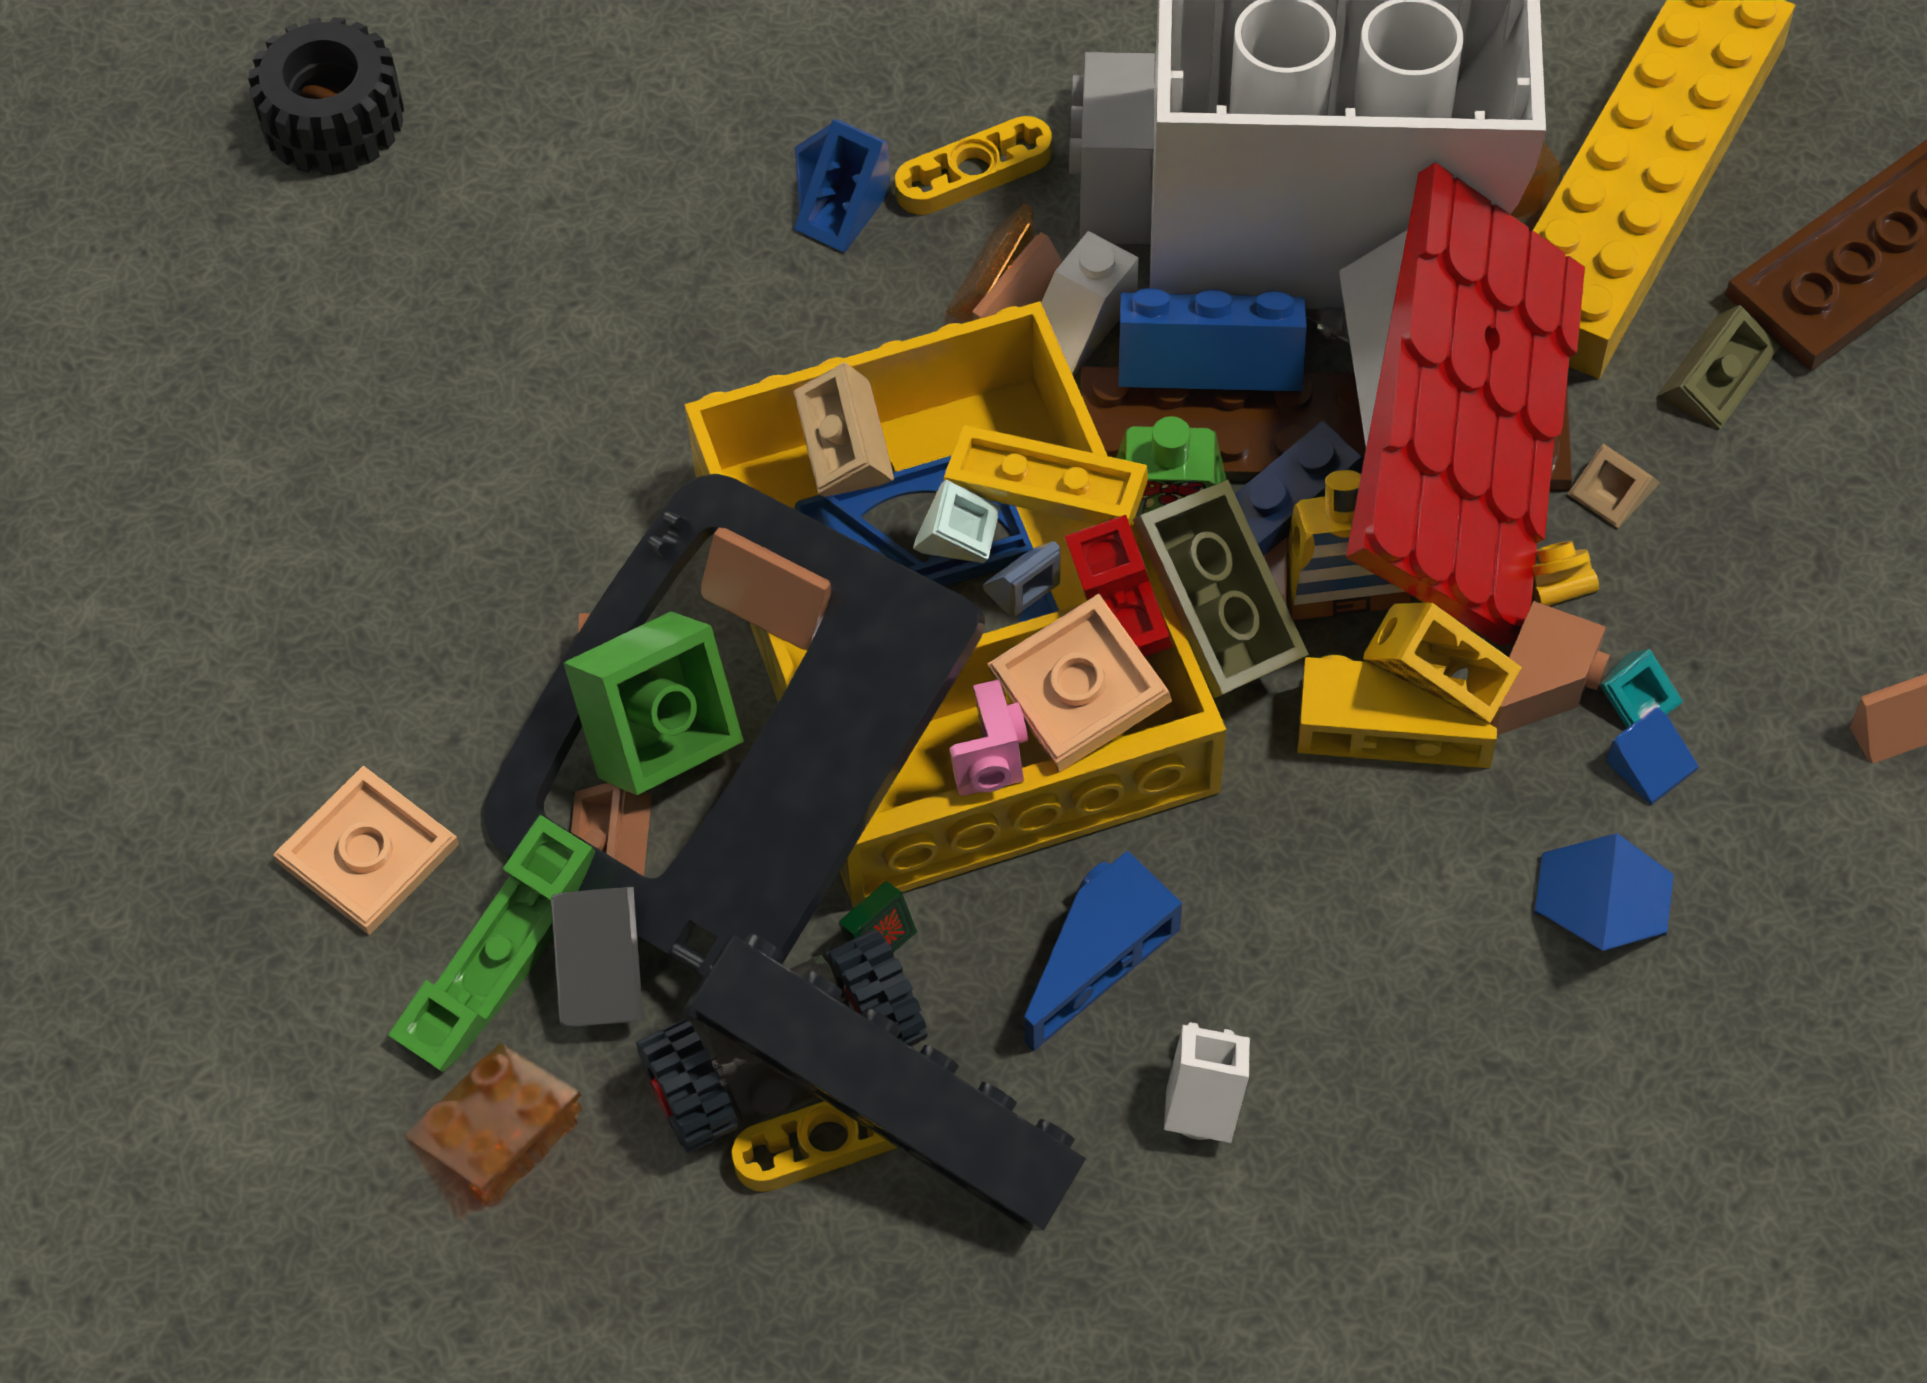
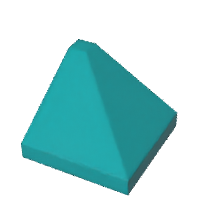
M1650 649L1627 654L1599 684L1626 728H1629L1657 706L1667 715L1683 703L1680 695Z

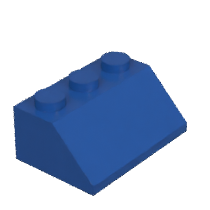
M1154 288L1142 289L1136 293L1121 292L1118 387L1302 391L1306 341L1305 297H1294L1278 291L1265 292L1259 296L1229 295L1220 290H1205L1198 294H1168L1163 290Z

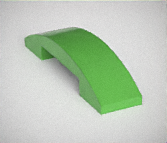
M539 815L503 867V870L510 875L435 985L425 980L388 1036L444 1073L462 1056L530 973L554 935L552 895L579 890L595 850L544 816Z

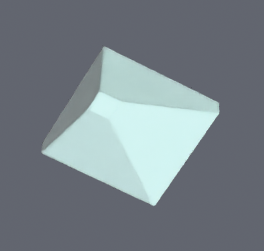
M945 480L941 483L923 521L913 549L923 554L984 563L989 558L1000 506Z

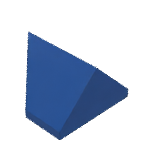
M834 119L831 124L795 147L800 213L794 230L839 251L846 252L891 191L888 142L838 119Z
M1618 833L1543 852L1534 914L1544 915L1602 951L1659 934L1666 935L1674 874Z

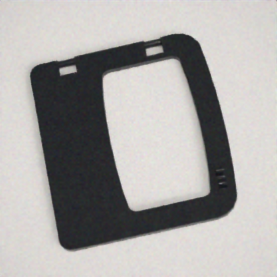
M717 473L699 476L682 486L673 495L608 586L577 634L516 739L487 796L484 823L490 840L510 857L539 815L550 820L544 811V801L564 759L583 727L564 662L645 624L680 572L706 539L713 535L719 527L726 528L829 580L831 583L830 604L786 691L724 792L692 838L662 875L655 878L645 877L558 825L595 850L589 869L578 891L634 887L637 935L703 976L725 942L733 935L738 936L744 941L749 933L763 938L784 953L785 956L780 964L784 963L985 630V618L982 611L968 598L733 477ZM696 925L701 926L718 937L706 957L685 945Z

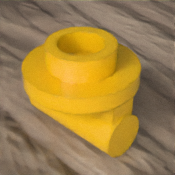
M1563 541L1536 550L1538 560L1532 566L1534 573L1532 595L1536 602L1550 606L1599 590V581L1591 566L1587 549L1575 550L1573 541Z

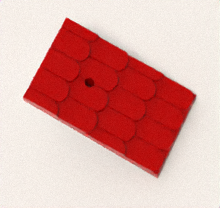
M1435 162L1418 173L1408 229L1339 270L1366 445L1346 558L1417 599L1435 604L1461 624L1496 644L1505 645L1517 640L1531 607L1534 581L1532 566L1535 565L1537 543L1545 539L1554 438L1561 434L1563 428L1569 358L1577 354L1585 267L1572 257H1566L1565 252L1535 231H1529L1528 226L1498 205H1492L1488 198L1458 177L1454 179L1451 172Z

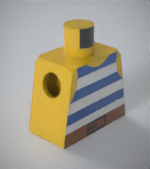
M1338 470L1330 473L1325 479V497L1302 499L1294 505L1288 536L1286 602L1293 621L1390 609L1394 604L1411 603L1409 593L1346 558L1361 474L1358 472Z

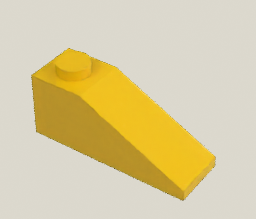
M1328 655L1322 658L1305 657L1301 686L1297 753L1480 768L1491 767L1497 740L1496 727L1370 662L1352 661L1340 655Z

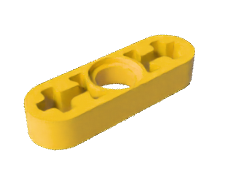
M1020 116L906 161L898 168L895 174L897 202L909 213L926 215L1040 170L1048 164L1052 156V132L1049 126L1041 119L1032 116ZM1025 139L1028 144L1036 143V148L1028 150L1023 144L1016 145V141ZM1000 155L1001 157L1006 155L1005 162L1000 161ZM971 158L984 160L990 166L987 171L978 175L963 173L958 168L963 161ZM946 168L948 170V177L951 183H948L947 174L942 175V169ZM920 180L925 186L931 185V190L922 192L918 186L912 187V183Z
M823 1101L746 1128L738 1135L733 1144L732 1159L735 1173L743 1185L754 1191L768 1192L898 1147L868 1128L869 1137L859 1140L857 1121ZM824 1122L840 1124L848 1133L846 1142L835 1151L824 1152L816 1149L809 1142V1136L817 1125ZM797 1132L799 1149L804 1160L795 1162L793 1149L774 1156V1168L762 1171L761 1166L757 1162L746 1164L754 1159L753 1148L765 1144L770 1153L790 1148L787 1134Z

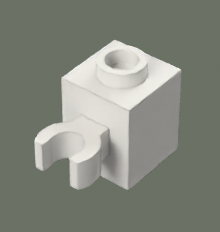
M1192 1022L1182 1026L1166 1088L1164 1130L1182 1133L1196 1140L1213 1139L1228 1143L1232 1142L1249 1079L1250 1038L1235 1035L1232 1030L1224 1029V1033L1199 1028L1197 1023Z

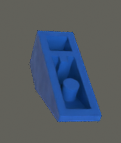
M1128 850L1111 864L1105 861L1096 865L1088 872L1080 884L1079 891L1025 1014V1043L1033 1051L1044 1044L1180 931L1182 902Z

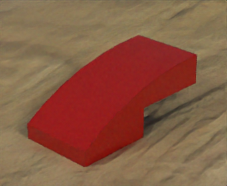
M1123 515L1064 536L1086 600L1088 601L1099 594L1144 657L1172 648L1173 644L1127 516Z

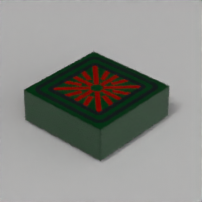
M888 881L881 884L838 922L846 943L872 930H876L883 935L885 942L888 941L893 953L917 933L902 891Z

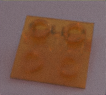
M500 1042L442 1100L430 1108L426 1115L404 1136L421 1150L469 1181L470 1183L467 1185L470 1193L483 1205H487L494 1197L501 1201L506 1196V1192L522 1177L514 1164L515 1161L527 1172H530L535 1167L534 1162L526 1152L529 1147L544 1158L549 1153L546 1144L552 1147L569 1129H573L578 1124L576 1116L583 1108L577 1100L582 1095L576 1089Z

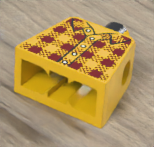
M1429 602L1394 604L1387 612L1363 657L1365 662H1370L1491 723L1522 668L1438 606ZM1460 669H1468L1467 680L1451 677Z

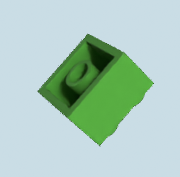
M670 611L564 662L598 778L639 795L744 742L711 625Z

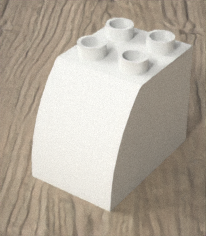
M1158 0L1154 86L1150 288L1160 289L1168 294H1198L1205 290H1220L1229 295L1259 296L1269 291H1278L1294 297H1305V309L1345 310L1339 270L1408 229L1418 173L1435 162L1451 172L1454 179L1458 177L1488 198L1492 205L1496 204L1511 214L1521 200L1535 172L1546 133L1540 0Z

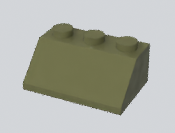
M1229 480L1132 519L1214 698L1309 655Z

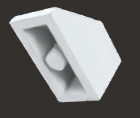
M1090 231L1083 236L1055 270L1041 302L1073 377L1119 321L1121 292L1136 293L1138 286L1139 257Z

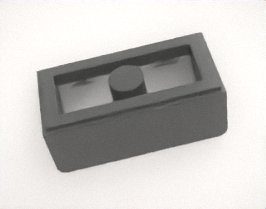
M634 887L564 892L552 895V920L561 1026L581 1027L643 1021Z

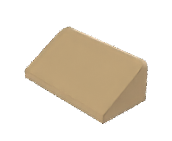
M843 362L793 391L818 494L826 497L881 486L894 480L872 388L865 376Z

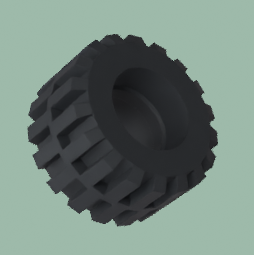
M318 17L308 19L309 24L298 27L296 23L285 27L286 34L281 37L274 34L265 42L267 50L257 51L253 58L255 68L249 70L250 94L269 149L271 151L276 150L278 159L287 165L295 159L297 169L308 173L313 165H319L321 174H334V165L341 164L345 165L346 172L358 169L357 159L365 157L371 163L379 158L378 146L382 145L389 149L396 140L393 130L401 131L404 122L402 112H404L403 98L390 49L385 48L384 40L376 32L369 34L367 26L357 21L350 26L347 25L345 18L333 17L330 22H321V18ZM310 85L320 87L332 86L343 89L337 95L323 99H309L300 96L301 90L305 86Z

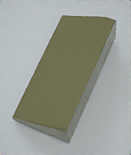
M1738 305L1718 314L1658 393L1657 397L1719 430L1780 346L1741 305Z

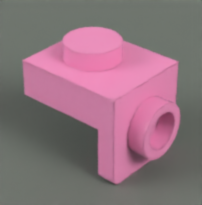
M999 679L973 685L983 738L955 744L950 747L955 783L958 794L961 796L978 792H992L1006 785L1024 781L1019 743L1028 741L1026 725L1019 702L1007 705Z

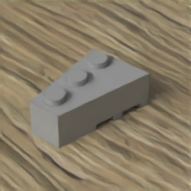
M1085 52L1084 75H1073L1069 174H1081L1080 240L1090 231L1112 244L1150 245L1155 53Z

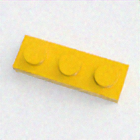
M963 424L946 469L944 481L948 480L990 501L1096 525L1126 515L1132 528V519L1136 516L1148 481V469L1145 464Z

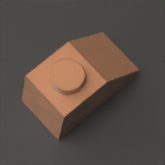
M1533 601L1509 656L1511 660L1522 668L1491 723H1486L1496 727L1497 735L1578 707L1585 688L1588 687L1597 691L1605 674L1610 654L1601 652L1600 649L1606 627Z

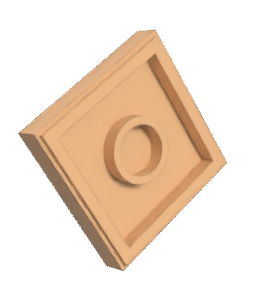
M1099 594L988 663L991 674L996 680H1000L1002 690L1011 703L1019 702L1025 723L1059 772L1172 702L1169 690Z
M362 766L273 856L277 864L370 935L459 845L457 836L365 766Z

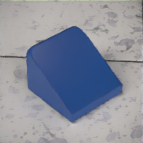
M1658 706L1612 741L1606 760L1650 805H1653L1699 768V765L1672 722Z

